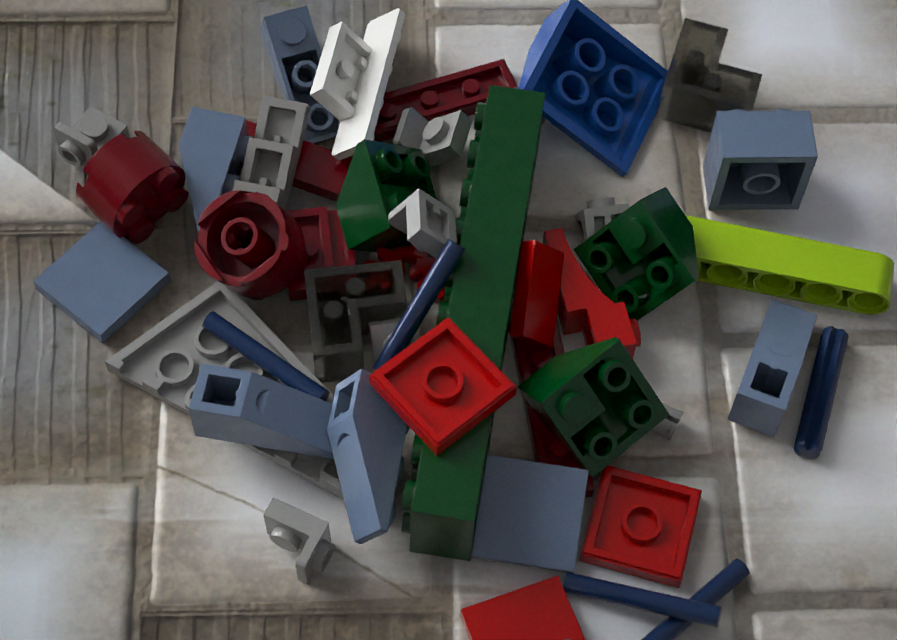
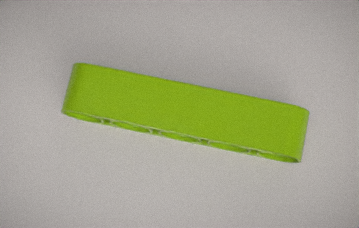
M686 216L692 224L699 271V279L696 281L867 315L881 314L890 308L895 263L886 255Z

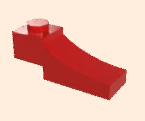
M562 228L544 231L542 243L565 253L557 309L563 335L582 332L586 346L616 337L620 339L633 359L636 347L641 346V333L637 320L635 318L629 319L624 302H612L592 283L574 257Z

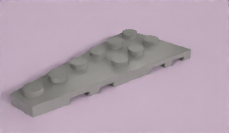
M218 281L105 361L109 372L190 415L189 406L201 363L251 371L283 384L202 327L206 316L214 311L327 389L235 292ZM331 392L326 400L329 403H333L334 398ZM245 445L344 500L334 459ZM405 469L397 481L394 498L404 491L406 480H411V476Z

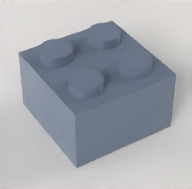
M742 109L717 111L703 162L708 210L799 209L818 158L811 112L792 111L790 109H778L775 111H745Z

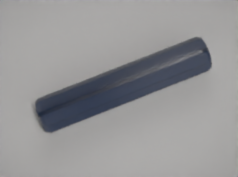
M828 326L823 329L793 448L794 452L799 456L816 459L820 456V452L823 449L849 338L848 333L844 329Z

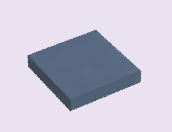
M100 221L33 280L37 291L101 343H104L160 292L171 279L167 270L124 237L118 238Z
M487 454L471 557L574 573L589 470Z

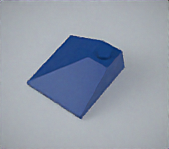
M567 0L545 18L529 48L519 89L545 93L542 117L623 177L628 173L674 75L578 0Z

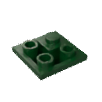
M365 139L357 143L336 203V210L348 250L377 252L379 248L390 250L410 245V242L407 241V234L389 224L388 214L418 188L438 200L430 178V166L423 155L422 149Z
M666 187L640 199L573 249L602 293L614 303L624 302L629 319L635 318L637 321L699 279L693 226Z
M616 337L556 355L518 386V389L542 423L583 469L589 470L588 475L592 478L670 415L620 339Z

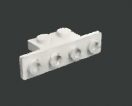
M399 8L370 21L367 25L364 40L343 21L329 28L310 95L340 121L332 150V156L339 161L354 155L357 143L364 139L374 140L376 123L384 103L383 97L388 78L393 69L392 63L397 44L401 38V29L405 18V13Z

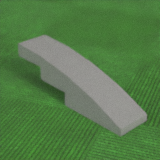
M263 95L254 138L249 137L240 180H235L233 191L241 190L242 192L265 194L284 210L286 209L311 108L307 103Z

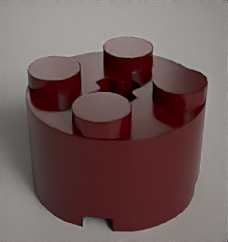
M134 131L137 137L128 139L124 134L118 135L105 143L90 158L83 169L89 176L84 187L77 182L76 196L118 238L124 237L125 239H130L135 244H139L153 233L154 223L168 212L177 211L184 205L189 192L184 188L186 176L183 168L144 132Z
M241 190L227 192L213 200L202 212L197 225L200 226L197 241L194 240V252L198 263L209 276L240 296L256 301L275 295L290 285L307 263L308 252L305 248V238L298 222L265 194L242 192Z

